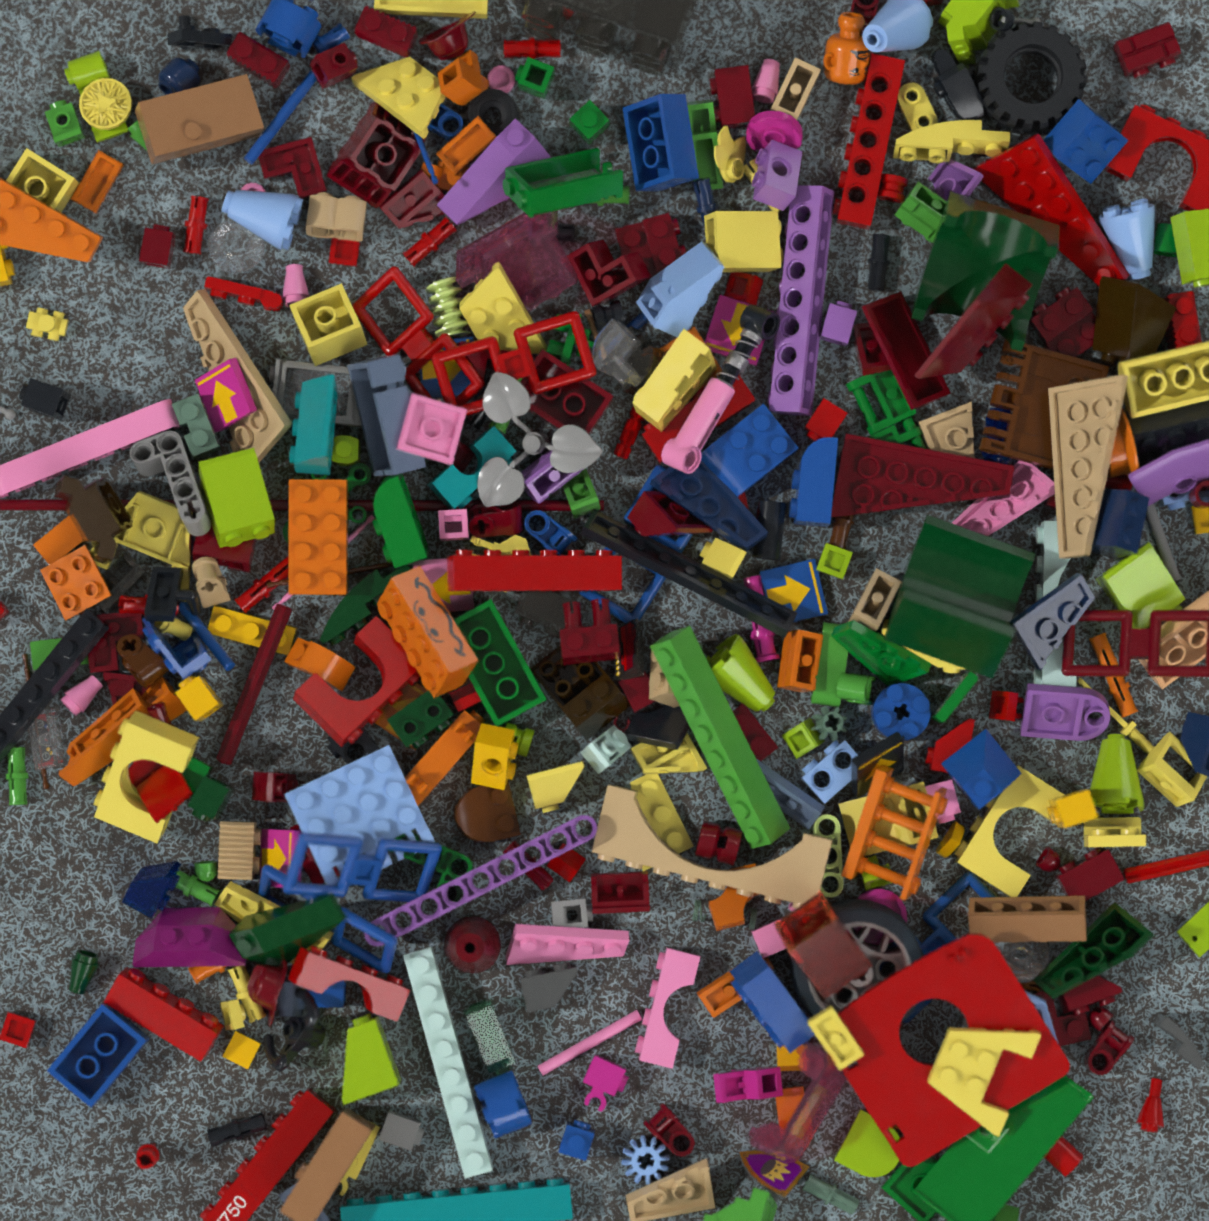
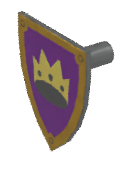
M757 1150L739 1152L742 1165L750 1177L768 1190L775 1202L778 1201L779 1197L785 1199L810 1169V1166L781 1154Z

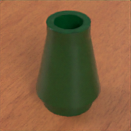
M77 950L76 955L72 956L69 991L76 994H85L86 988L100 965L97 954L87 950Z

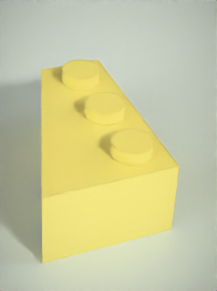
M683 329L645 385L636 392L632 402L635 411L662 432L717 369L710 348Z

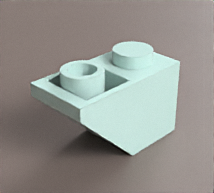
M613 725L580 753L599 775L628 751L632 745L628 742L626 735Z

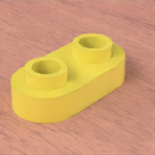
M917 83L903 85L899 90L897 102L910 130L914 131L923 127L919 124L920 118H926L929 121V125L938 123L937 116L922 86ZM909 92L916 94L917 99L915 101L907 99Z

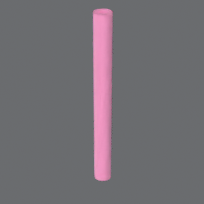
M635 1010L538 1065V1069L544 1076L643 1019L638 1010Z

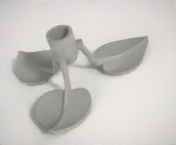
M495 372L491 376L484 392V411L491 420L497 423H506L513 419L514 423L527 434L522 441L525 451L510 464L501 457H494L482 466L478 476V493L483 505L486 507L507 505L513 503L522 495L525 488L524 476L519 470L513 468L530 454L537 455L544 453L547 449L552 450L550 456L551 465L560 472L573 473L592 465L603 453V450L595 443L591 436L583 428L576 425H565L556 430L552 437L553 445H551L548 436L544 432H533L531 427L526 426L517 417L526 414L530 410L531 401L528 391L518 380L501 372Z

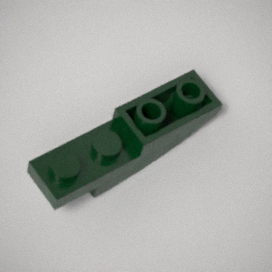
M403 565L385 578L376 569L352 588L329 618L320 638L322 644L330 643L331 646H334L346 638L344 633L354 627L355 631H358L370 622L368 617L373 615L367 605L372 603L373 606H376L391 578L411 570L409 565Z

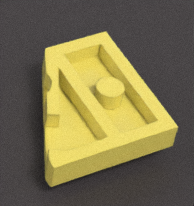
M688 733L685 735L678 750L639 743L630 748L643 774L703 772L707 769Z

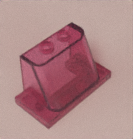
M558 210L538 215L534 214L532 218L524 212L459 249L456 258V281L460 287L464 288L473 282L477 284L481 278L484 280L492 271V266L500 262L528 312H531L540 303L549 298L558 297L563 290L576 284L577 273L556 237L558 234Z

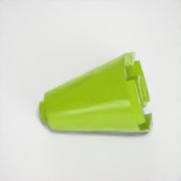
M733 634L716 647L718 651L712 658L708 655L706 659L723 692L754 712L759 710L764 712L775 702L773 698L775 691L744 639L739 634Z
M1109 734L1108 739L1102 740L1089 790L1094 806L1101 808V813L1132 814L1136 807H1138L1140 812L1144 810V799L1131 741L1125 739V735Z

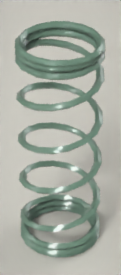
M696 899L692 921L697 922L700 907V920L703 923L706 914L702 919L701 899ZM750 907L746 912L747 916L751 909L749 930H755L758 909Z

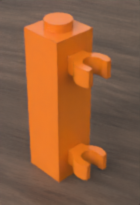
M464 710L405 777L418 806L475 743L481 723L486 721L476 711L472 710L469 714Z

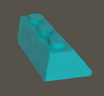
M329 374L302 382L301 392H296L295 409H299V418L293 419L292 435L297 437L296 446L290 447L289 462L294 463L296 473L330 475L338 402L335 375Z

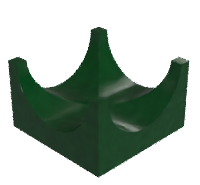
M950 191L915 293L912 318L923 321L926 316L931 314H952L962 317L1006 263L1028 280L1032 286L1026 292L1030 297L1020 310L1014 307L1010 312L1014 316L1004 329L998 327L995 331L1000 333L1009 342L1010 349L1022 352L1030 317L1042 280L1051 259H1055L1059 249L1060 225Z

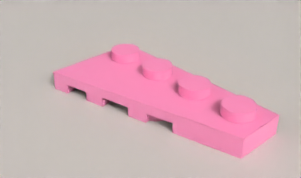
M1019 460L1014 465L1009 495L977 499L952 524L989 536L1054 495V481L1033 464Z
M516 924L506 953V965L624 956L629 943V931Z

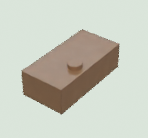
M247 74L138 102L135 109L152 165L260 136L264 129Z
M346 1107L309 1165L304 1162L298 1170L295 1178L299 1179L280 1212L294 1221H316L376 1125Z

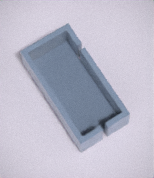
M399 354L376 357L347 365L373 475H397L426 467L424 461L426 458L396 449L410 395L412 394L407 385L404 386L403 380H405L406 367Z

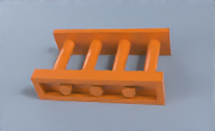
M882 765L875 771L841 876L852 880L859 873L863 874V872L902 886L903 890L900 899L906 900L912 894L916 895L922 879L918 878L938 816L939 814L943 815L947 807L948 798H945L947 789L941 787L935 791L934 796L895 782V778L891 777L894 769ZM891 792L930 807L925 823L887 809L886 805L882 804L885 794H890ZM883 819L920 833L921 836L917 848L913 849L877 835V831H874L877 820ZM876 846L912 860L908 875L905 876L869 862L868 858L865 857L868 847Z

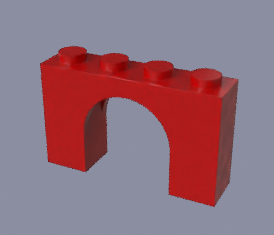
M1134 105L1120 131L1129 141L1103 171L1128 182L1144 150L1148 146L1161 141L1176 143L1187 151L1193 163L1192 179L1178 207L1186 211L1209 209V140L1206 139L1207 135L1196 129L1189 131L1181 127V123L1174 118L1166 117L1164 119L1156 115V111L1147 105Z
M377 616L356 634L354 644L374 662L381 673L382 687L374 696L361 701L345 699L338 695L316 672L294 693L293 700L341 747L347 742L350 744L354 743L362 735L363 731L361 729L368 722L373 725L383 715L381 710L388 703L393 706L403 696L401 691L408 684L413 687L421 679L416 668L409 663L407 653L401 643L395 640L392 630Z

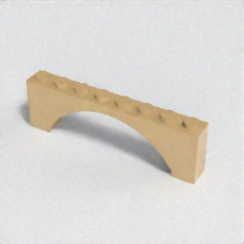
M613 784L607 786L592 852L598 853L597 859L614 862L615 858L626 860L625 866L642 869L643 865L653 867V873L670 876V872L681 874V880L697 883L698 879L709 881V887L725 890L726 886L737 888V894L747 897H753L754 893L765 895V901L775 904H781L782 900L793 902V908L803 911H809L810 907L816 908L833 839L805 832L801 842L780 857L765 864L738 870L710 868L684 858L671 849L657 835L642 812L637 800V790Z

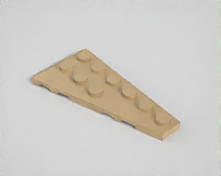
M205 289L197 290L183 309L193 338L200 343L204 355L201 357L203 367H208L210 371L229 359L237 358L257 411L229 427L233 439L230 442L232 451L238 452L254 448L258 463H260L293 423Z
M1126 375L1048 388L1059 558L1061 559L1090 556L1128 380Z

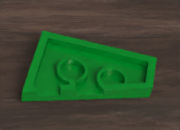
M855 620L834 627L831 637L887 686L898 684L929 672L931 663L895 643L884 640L883 636Z

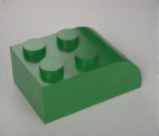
M403 473L388 475L380 484L374 497L373 504L376 516H374L373 525L377 535H383L385 540L382 549L387 563L393 562L394 568H398L427 558L430 548Z

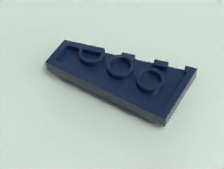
M702 461L699 467L691 474H686L670 466L651 480L650 485L736 547L746 552L766 538L768 531L729 487Z

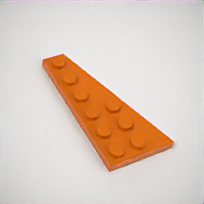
M0 177V245L91 262L103 236Z

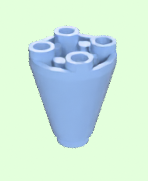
M228 190L223 202L222 212L227 213L230 219L273 247L280 250H289L293 238L294 224L298 225L302 214L303 199L299 198L298 195L248 190H236L233 192Z
M1144 198L1132 201L1130 207L1120 209L1119 204L1102 208L1103 214L1098 217L1099 223L1111 247L1127 270L1129 280L1150 276V269L1153 267L1154 204H1148V199Z

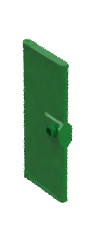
M1066 1075L1010 1108L999 1137L995 1136L984 1126H980L954 1142L913 1190V1194L947 1221H992L1085 1107L1094 1099L1092 1093L1077 1085Z

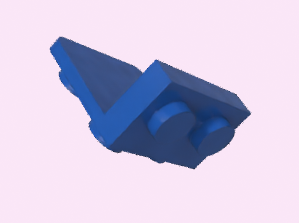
M145 617L142 619L146 626L142 631L148 638V643L156 653L161 654L165 665L173 675L178 672L183 679H186L191 674L202 671L208 665V662L212 660L202 639L195 631L191 633L186 641L182 640L171 647L152 621H146Z

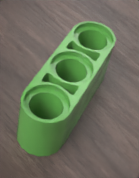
M823 622L821 630L823 640L818 674L815 676L817 679L816 688L813 691V695H811L812 704L831 707L840 706L841 698L837 697V684L840 674L845 673L848 651L831 637L834 627L842 624Z

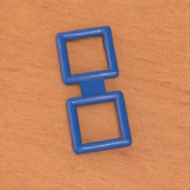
M662 465L655 466L625 514L624 522L635 529L633 523L627 518L644 491H654L655 488L650 485L651 480L667 468ZM693 534L679 535L676 541L669 536L648 537L682 553ZM642 566L655 575L632 613L609 600L610 614L624 623L633 620V623L637 625L666 577ZM579 591V594L590 602L598 599L599 607L602 608L601 598L606 597L596 591Z
M302 832L298 836L282 889L287 894L324 896L333 893L335 897H345L350 884L364 885L362 896L365 899L411 902L427 894L442 846L435 842L383 838L378 842L374 855L360 854L363 839L359 836ZM308 844L350 847L338 885L296 883ZM388 850L428 854L416 891L376 888Z
M264 865L261 871L258 895L281 907L286 906L285 903L269 895L272 880L283 885L286 874L271 865ZM300 895L307 900L320 897L313 895ZM341 907L346 918L330 931L334 933L331 937V943L384 974L389 973L397 946V938L350 910ZM345 923L351 924L384 943L382 959L344 938Z
M968 871L961 876L923 913V920L934 930L922 943L916 937L924 956L957 939L936 916L963 890L970 886L980 897H996L972 872ZM894 941L888 948H896L899 946ZM890 961L882 962L879 966V971ZM933 999L920 1001L909 1017L903 1022L909 1023Z

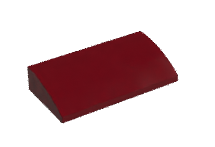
M901 291L861 307L911 410L936 402L950 394L942 375L921 379L914 376L929 358L931 352L915 319L912 318V312Z

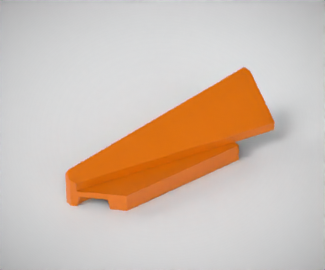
M163 676L156 680L142 696L132 688L69 743L66 753L70 756L68 765L59 771V776L72 786H77L114 760L110 758L112 749L116 742L120 743L122 735L118 734L123 720L125 718L130 719L135 711L149 716L147 712L148 707L155 703L164 702L171 721L186 712L187 709L176 695V690Z

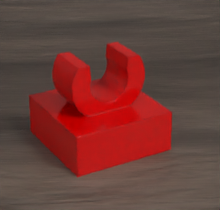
M992 690L989 719L1015 721V719L1022 718V714L1016 713L1017 703H1024V699L1018 697L1019 693Z

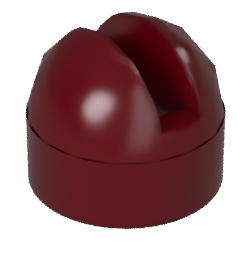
M1047 847L1037 859L1036 866L1045 872H1053L1060 866V856L1052 848Z
M1095 1007L1089 1013V1022L1100 1032L1114 1014L1104 1007Z

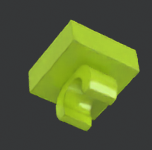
M825 543L816 570L843 580L853 552Z
M876 855L868 857L869 862L879 865ZM889 864L882 865V867L890 869ZM866 872L861 874L866 891L891 884L889 881Z

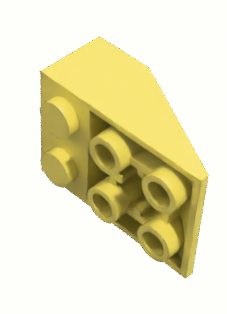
M924 782L907 785L910 788L927 794ZM891 792L890 794H885L882 803L889 810L925 823L930 809L928 806ZM867 796L838 803L850 847ZM883 819L877 820L874 831H877V835L905 846L918 843L921 836L920 833ZM936 825L931 839L939 838ZM876 846L868 847L865 856L886 850Z

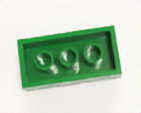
M492 599L454 619V622L478 659L477 664L468 677L495 726L499 727L547 701Z

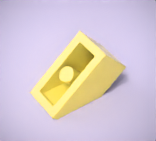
M715 538L713 543L706 542L699 556L704 558L701 564L732 579L746 551Z

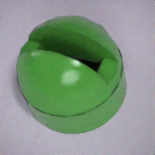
M217 861L195 862V875L204 882L213 880L218 870Z

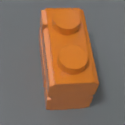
M804 630L788 631L783 641L777 688L801 693L815 691L817 681L815 676L818 674L823 640L822 634Z

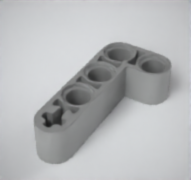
M165 431L136 442L131 447L129 453L138 472L148 477L165 471L180 518L187 531L193 536L206 534L211 528V519L189 453L180 435L175 431ZM192 512H197V518H193Z

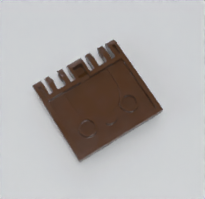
M1005 339L1002 352L1012 356L1001 355L999 362L1005 366L1020 368L1019 376L1006 372H997L996 380L1016 385V388L995 384L990 405L1011 411L1009 414L997 410H988L987 417L994 421L1008 422L1006 431L995 427H984V435L996 439H1004V441L982 438L979 450L1053 469L1048 388L1107 378L1109 366L1026 343L1023 346L1022 352L1010 349V344Z

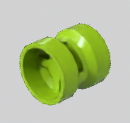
M507 722L505 728L515 730L518 755L527 757L535 730L529 728L522 730L517 728L516 724Z

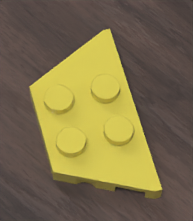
M411 57L351 77L353 84L423 139L429 133L427 127L431 119L436 118L439 106L446 98L440 91L439 79Z
M500 262L492 266V271L484 280L481 278L475 285L474 290L468 293L459 305L460 311L477 340L494 336L497 338L500 349L509 352L518 349L514 330L534 323ZM540 333L527 337L531 354H539L542 349L547 352V345Z

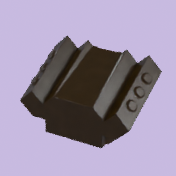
M63 476L56 484L54 497L67 500L64 514L70 516L82 537L81 544L94 547L92 555L94 561L108 564L114 559L117 543L114 537L133 526L130 515L109 479L103 477L84 487L80 480Z

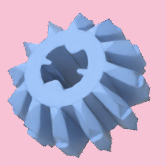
M641 1135L642 1145L638 1146L637 1142L631 1139L630 1144L634 1151L624 1148L623 1153L631 1158L623 1159L621 1163L624 1166L632 1165L625 1172L627 1176L632 1175L635 1171L637 1172L634 1182L639 1183L642 1175H644L645 1182L649 1185L651 1184L650 1175L652 1174L657 1180L662 1179L661 1174L657 1171L658 1169L668 1171L669 1167L666 1164L660 1163V1161L670 1160V1155H659V1153L665 1150L666 1145L662 1143L655 1148L654 1146L657 1142L655 1136L651 1138L650 1144H646L645 1135ZM646 1153H650V1159H654V1162L652 1164L647 1163L645 1167L641 1166V1160H638L639 1155L645 1156Z

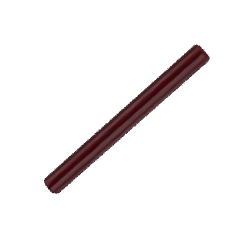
M277 604L218 751L216 760L222 764L231 765L233 763L292 613V609L286 605Z

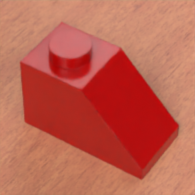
M969 718L964 720L934 741L933 747L928 746L925 763L930 764L929 770L947 773L941 763L972 739L975 719Z

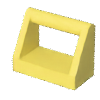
M1168 732L1141 762L1137 771L1173 805L1179 807L1195 800L1207 776L1197 773L1188 783L1163 760L1167 750L1171 747L1193 767L1182 742L1174 734Z

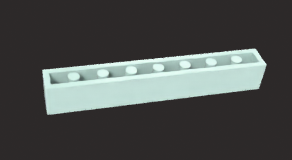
M433 946L403 955L464 1178L493 1171L491 1156Z

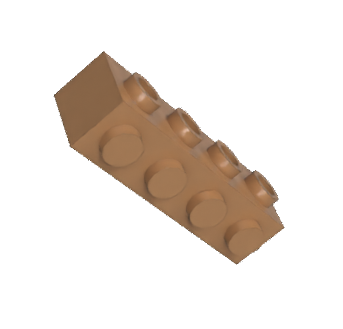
M1085 896L969 898V933H981L988 936L993 942L1086 941Z

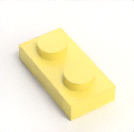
M832 1005L807 1020L808 1025L839 1070L864 1055L863 1050Z

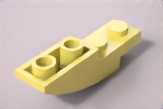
M957 120L936 123L921 127L896 139L893 158L903 161L925 160L932 163L950 162L952 152L959 153L960 155L985 154L993 157L1008 149L1010 132L982 130V120Z

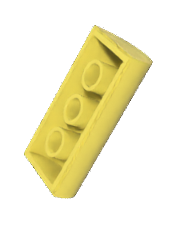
M1209 341L1119 362L1118 375L1128 376L1123 400L1130 417H1141L1208 401Z

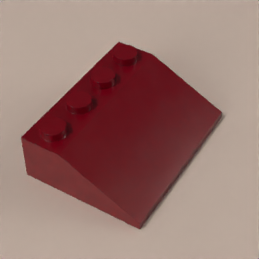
M1005 263L914 376L918 379L960 373L967 364L973 367L983 355L979 351L984 345L989 348L998 337V334L994 331L998 327L1004 329L1014 317L1010 313L1015 307L1020 310L1030 298L1026 292L1032 284Z

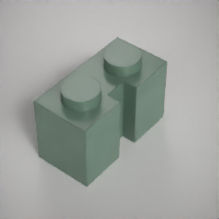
M199 394L172 403L179 425L183 428H189L190 433L184 435L194 459H199L222 450Z

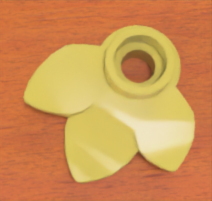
M723 126L718 134V145L714 147V159L724 181L733 183L736 180H740L744 174L743 162L745 160L746 141L745 136L738 137L733 141L728 126Z

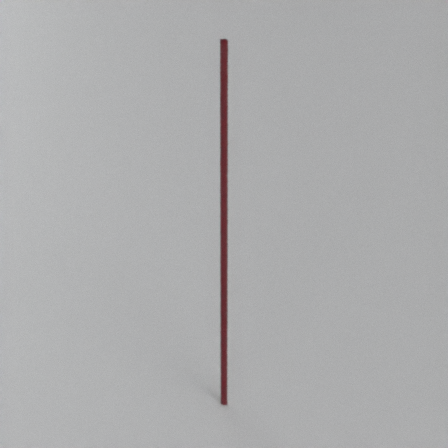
M0 499V511H64L67 500ZM131 499L120 500L123 503L124 507H126V505L130 502ZM162 499L176 505L174 499ZM269 500L272 511H289V500ZM348 500V508L352 509L355 506H361L366 511H374V500ZM412 500L416 511L449 510L441 500ZM471 500V501H470L465 507H463L462 509H467V511H469L470 507H471L473 504L478 503V502H482V501H481V500ZM520 500L522 511H571L568 500H544L540 504L534 500ZM599 500L601 509L598 511H604V500Z

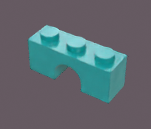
M495 426L486 429L468 446L477 458V467L471 475L462 474L454 465H447L427 484L449 510L456 507L462 509L473 499L470 494L478 488L480 470L488 460L494 457H501L508 464L513 461L511 456L517 451Z

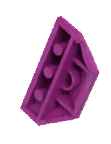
M220 907L164 908L136 938L132 965L134 968L245 966L246 959L241 957L229 936L236 925Z

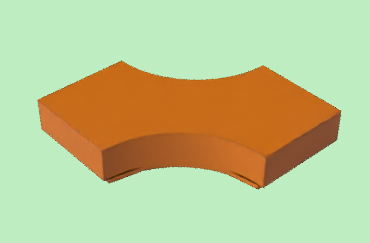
M753 863V864H749V865H745V866H741V867H737V868H732V869H728V870H738V869L751 868V867H755L756 864ZM727 886L721 896L709 901L708 907L716 931L744 925V908L753 897L737 894V888Z

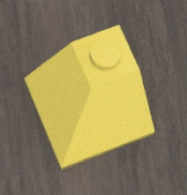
M583 761L527 775L535 809L542 808L543 813L559 809L558 803L565 801L584 769Z

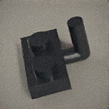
M179 16L178 30L167 34L168 45L180 46L182 50L192 48L220 50L231 46V34L220 33L218 28H205L203 31L195 30V26L190 25V16Z
M153 567L144 611L146 621L174 622L178 601H187L192 615L198 616L201 614L202 608L197 592L180 589L183 576L181 568Z

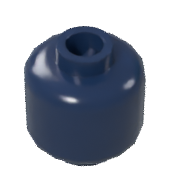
M178 57L173 58L158 75L160 90L165 95L197 87L200 84L199 67L189 58L186 60Z

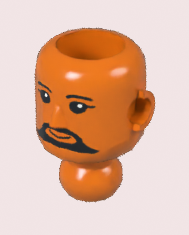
M841 13L838 18L840 33L831 35L826 42L823 72L826 78L832 82L853 85L863 82L867 77L871 51L864 45L862 35H860V31L865 25V20L859 13Z

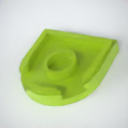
M860 1109L834 1161L863 1176L880 1177L892 1171L898 1164L899 1159L871 1115ZM888 1128L896 1141L900 1139L894 1128Z

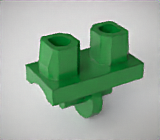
M571 324L553 329L567 333L566 341L562 343L550 339L547 349L549 354L569 366L574 345H577ZM584 328L590 349H595L596 343L589 340L591 330ZM577 348L576 356L580 357L579 350Z

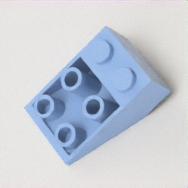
M701 241L648 281L636 304L653 327L678 337L683 329L688 331L691 328L695 315L700 307L706 303L710 290L720 280L725 266L710 247Z

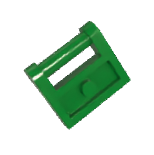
M892 370L861 376L846 384L848 391L853 393L869 426L867 431L870 436L917 414L915 409H910ZM870 383L886 419L878 421L862 386Z

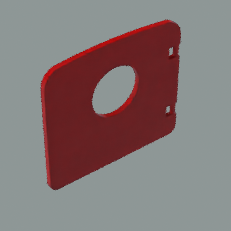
M981 933L964 935L919 958L873 986L837 1012L864 1052V1055L856 1060L857 1064L850 1068L846 1066L841 1070L900 1162L907 1167L918 1165L982 1126L928 1083L927 1079L934 1064L914 1059L903 1048L899 1038L900 1023L905 1013L916 1003L933 998L949 1001L962 1011L967 1020L968 1028H985L986 1030L994 1031L1014 1029L1015 1031L1025 1032L1037 1030L1041 1033L1032 1059L1006 1049L1002 1050L982 1101L1009 1110L1065 1076L1070 1069V1063L996 944L988 936ZM895 1124L898 1125L904 1135L897 1141L888 1129Z

